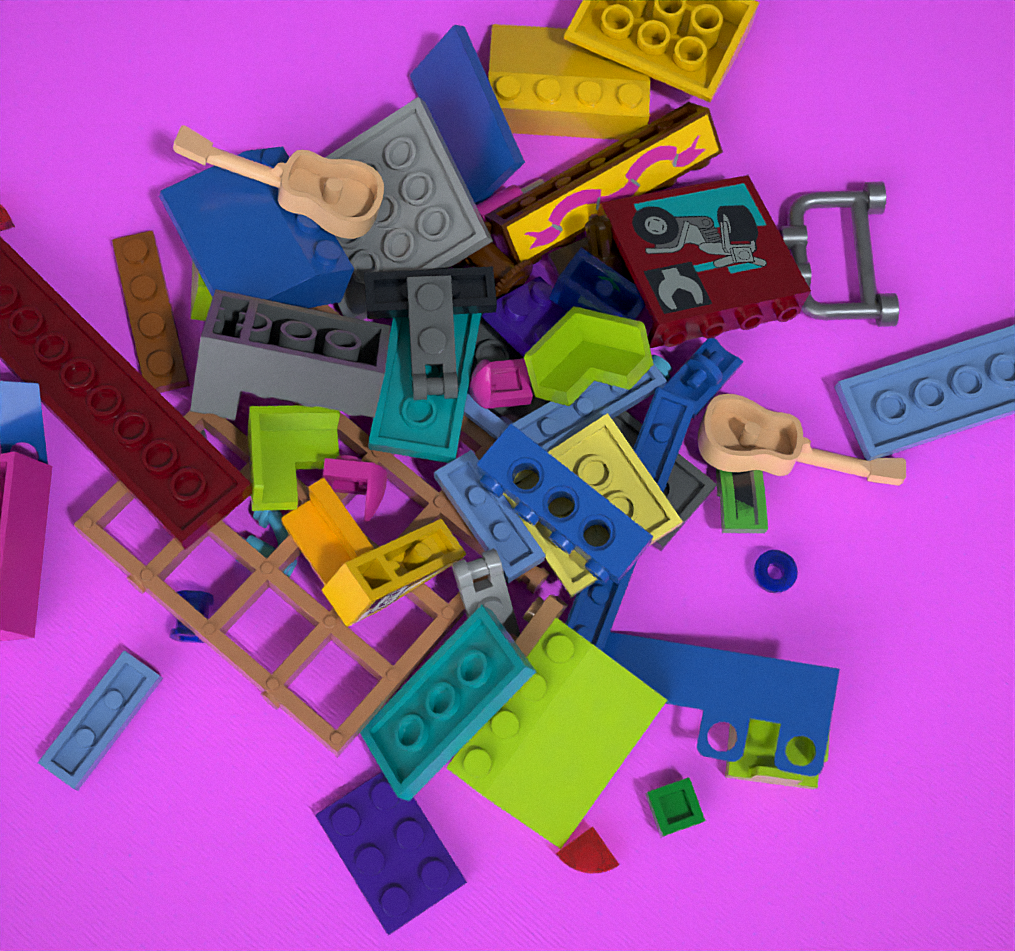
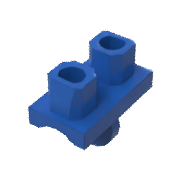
M714 337L709 338L667 382L663 389L697 401L698 403L692 416L694 419L736 373L744 361L725 350Z

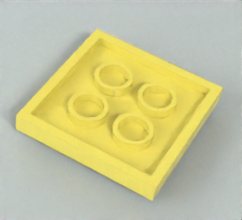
M608 413L548 452L653 536L650 545L682 525L683 521ZM531 470L520 471L514 478V484L521 489H531L539 481V476ZM503 493L514 509L517 504ZM563 497L554 499L548 507L550 513L558 518L569 516L575 508L569 499ZM519 516L546 554L545 560L570 597H573L598 580L585 569L584 565L587 562L585 558L575 550L568 555L548 538L552 532L539 521L535 526H532ZM599 525L587 528L583 534L585 541L595 547L606 544L610 539L608 531Z

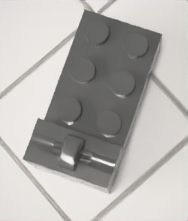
M215 289L200 338L190 411L202 414H215L222 418L235 420L243 391L253 393L262 398L273 397L298 402L307 407L318 406L343 411L352 416L363 415L375 418L385 374L391 326Z

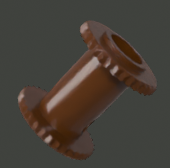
M484 222L491 236L492 225L489 222ZM493 242L452 266L453 268H458L465 263L470 267L493 266L496 299L523 286L533 270V264L530 260H523L516 265Z

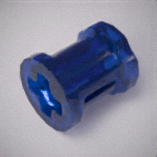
M191 590L176 592L208 619L209 606L214 604V595ZM176 618L175 628L170 630L171 639L179 642L204 643Z

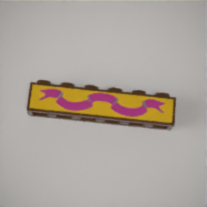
M687 102L485 215V218L492 225V234L498 248L516 265L523 260H530L534 265L542 259L543 254L556 247H564L575 241L577 235L586 231L585 224L589 221V216L597 214L601 202L666 189L673 186L677 182V178L689 171H696L706 167L710 163V159L723 153L710 109Z

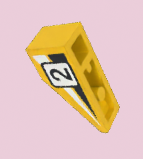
M441 518L345 562L324 586L322 592L345 626L349 627L383 610L452 566L451 563L461 560L466 555V552Z

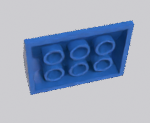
M283 146L249 150L238 154V156L274 168L278 163H287L290 158ZM214 165L160 191L159 198L212 298L215 289L303 308L318 307L342 301L354 267L335 235L321 228L309 217L289 212L279 205V188Z

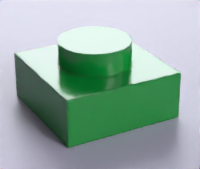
M690 777L645 793L660 837L706 821Z

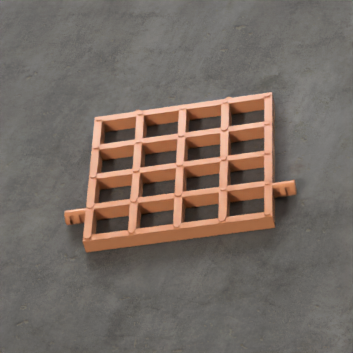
M328 305L308 308L340 315ZM189 411L184 417L200 433L206 429L247 463L239 472L250 481L248 437L226 418L215 414ZM340 412L337 428L338 439L362 458V462L375 463L388 472L387 479L424 508L398 538L442 518L450 531L482 556L481 553L485 552L443 490L440 492L436 491L394 456L395 454L369 450L368 442L370 436ZM465 415L463 416L459 440L473 450L478 460H480L496 440ZM297 478L299 507L310 500L309 487ZM118 481L74 523L77 532L127 575L126 579L136 590L142 594L146 591L262 692L260 694L261 697L276 710L280 707L337 758L466 613L460 592L457 593L449 604L424 583L406 594L407 598L433 618L434 621L393 666L352 630L346 627L334 608L329 612L283 573L302 553L290 535L266 559L223 522L228 516L226 515L186 550L172 539L145 566L103 530L134 499ZM335 492L344 506L357 495ZM207 536L252 573L209 619L205 618L164 582ZM366 536L369 542L374 547V549L380 547L368 536ZM535 566L515 580L519 583L521 581L527 585L526 589L534 594L548 578L550 572L545 568L540 569ZM485 575L474 579L473 583L488 579V576ZM268 588L273 590L315 626L272 674L225 635ZM330 641H333L379 680L378 684L337 730L288 689L291 683Z

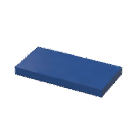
M453 25L412 71L410 77L418 96L426 103L475 205L489 198L525 161L465 26Z

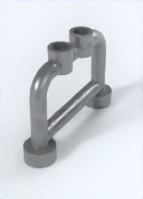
M883 181L865 182L863 190L830 191L803 194L794 200L790 206L787 218L788 226H780L779 232L809 288L811 285V266L807 258L808 233L807 227L804 225L805 212L813 208L851 207L861 303L823 304L815 301L810 292L801 308L806 315L819 320L875 319L878 327L897 325L899 319L897 294H877L868 215L883 214L885 211L886 188Z

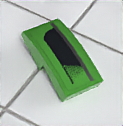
M716 468L717 496H720L722 533H765L768 530L763 472L760 470L727 472Z

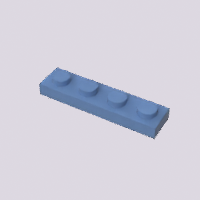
M654 364L630 390L594 381L571 406L550 401L514 422L513 425L549 452L608 413L611 419L655 394L657 387L663 388L667 380Z

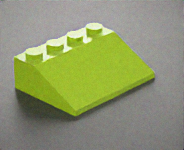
M555 618L526 657L536 670V673L457 752L446 768L482 796L561 849L667 702V699L558 618Z

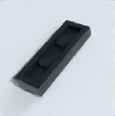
M493 266L364 273L367 319L408 317L407 277L451 275L453 315L495 313L497 299Z

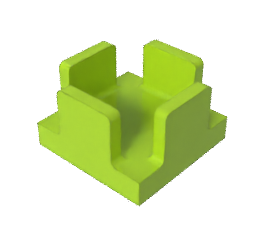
M750 719L743 756L735 762L726 761L725 778L816 789L818 788L819 774L811 777L779 770L775 765L774 758L781 724ZM731 724L729 725L727 750H730L737 741V732ZM796 736L787 743L785 752L792 764L805 766L815 758L816 747L808 737ZM829 736L827 741L824 763L828 760Z

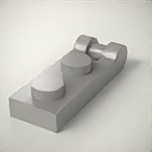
M496 549L482 552V558L470 562L462 559L451 563L467 619L483 605L494 612L509 634L513 633L519 637L520 631L503 575V567ZM485 575L488 576V579L473 583L474 579Z

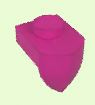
M487 359L481 360L472 373L468 389L474 401L485 409L531 404L533 395L525 359L489 362Z
M342 455L336 457V459L325 458L323 478L326 479L334 492L366 495L364 521H369L383 499L388 472L378 464L362 462L361 459L354 456Z

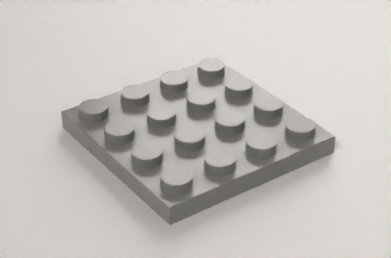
M420 97L409 102L325 157L328 159H350L366 163L380 174L384 183L382 203L372 228L365 235L358 238L347 239L336 236L354 267L342 301L338 303L343 316L361 320L367 318L364 273L448 269L493 241L426 103Z

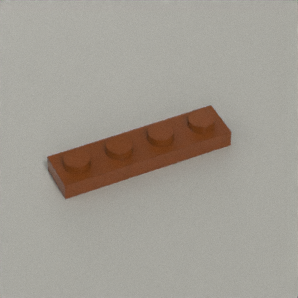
M153 230L112 239L142 376L159 393L190 386Z

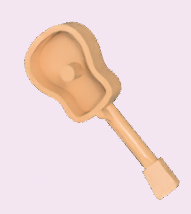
M185 125L181 126L174 141V151L204 166L206 163L279 188L278 202L282 208L289 212L309 217L321 228L335 236L347 239L362 237L372 228L377 218L383 199L384 183L380 174L366 163L350 159H328L309 150H297L291 155L287 163H278L274 168L213 147V142Z
M722 394L714 397L707 406L698 430V448L703 459L711 466L722 471L746 472L760 470L777 476H785L792 471L796 462L866 477L869 482L899 486L906 478V460L904 458H877L867 461L811 448V441L803 437L802 425L798 418L788 413L770 411L756 402L736 394Z

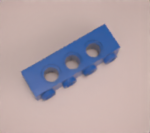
M512 423L509 424L476 464L479 474L482 475L479 483L497 498H500L503 493L517 504L513 510L522 519L532 526H535L539 521L552 532L548 538L558 548L568 555L575 550L587 560L584 565L585 569L603 583H606L610 578L614 583L618 584L652 542L653 536ZM520 471H534L539 476L538 483L531 489L517 487L514 484V478ZM560 497L569 499L575 507L573 512L565 518L553 516L548 507L554 499ZM594 525L604 527L610 536L608 542L599 547L588 544L583 536L586 529Z

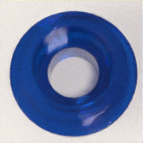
M769 550L760 555L756 560L753 574L755 581L763 590L777 594L783 593L793 586L797 579L798 570L795 561L789 554L780 550ZM768 567H778L782 573L781 578H771L767 571Z

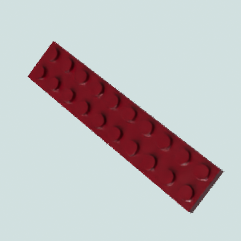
M0 236V360L21 382L39 383L40 397L43 405L173 539L186 550L252 495V483Z

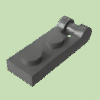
M451 275L407 277L413 400H427V395H443L444 399L458 398ZM442 365V377L426 378L425 366Z

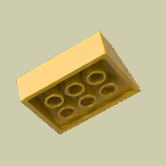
M582 0L564 34V39L711 103L751 30L759 2L755 0Z
M492 24L488 80L512 133L621 140L648 125L650 113V76L565 40L564 34L567 28Z

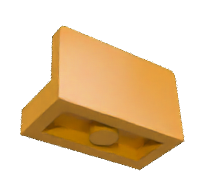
M322 478L309 486L310 500L284 515L281 520L284 528L320 580L326 585L345 562L374 550V547L326 479Z

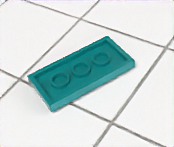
M482 313L453 315L458 398L444 399L443 395H427V400H413L409 317L393 318L384 379L368 442L369 450L450 463L456 459ZM442 365L425 366L426 378L442 377Z
M483 605L464 622L360 732L398 798L410 801L536 673L534 667L494 612Z

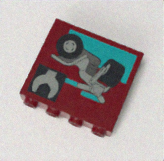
M749 175L605 201L599 205L597 215H606L610 219L612 239H614L653 320V325L647 336L650 348L663 345L674 347L690 339L699 337L709 339L726 331L740 328L742 330H750L762 323L776 320L779 322L789 321L801 312V308L811 292Z

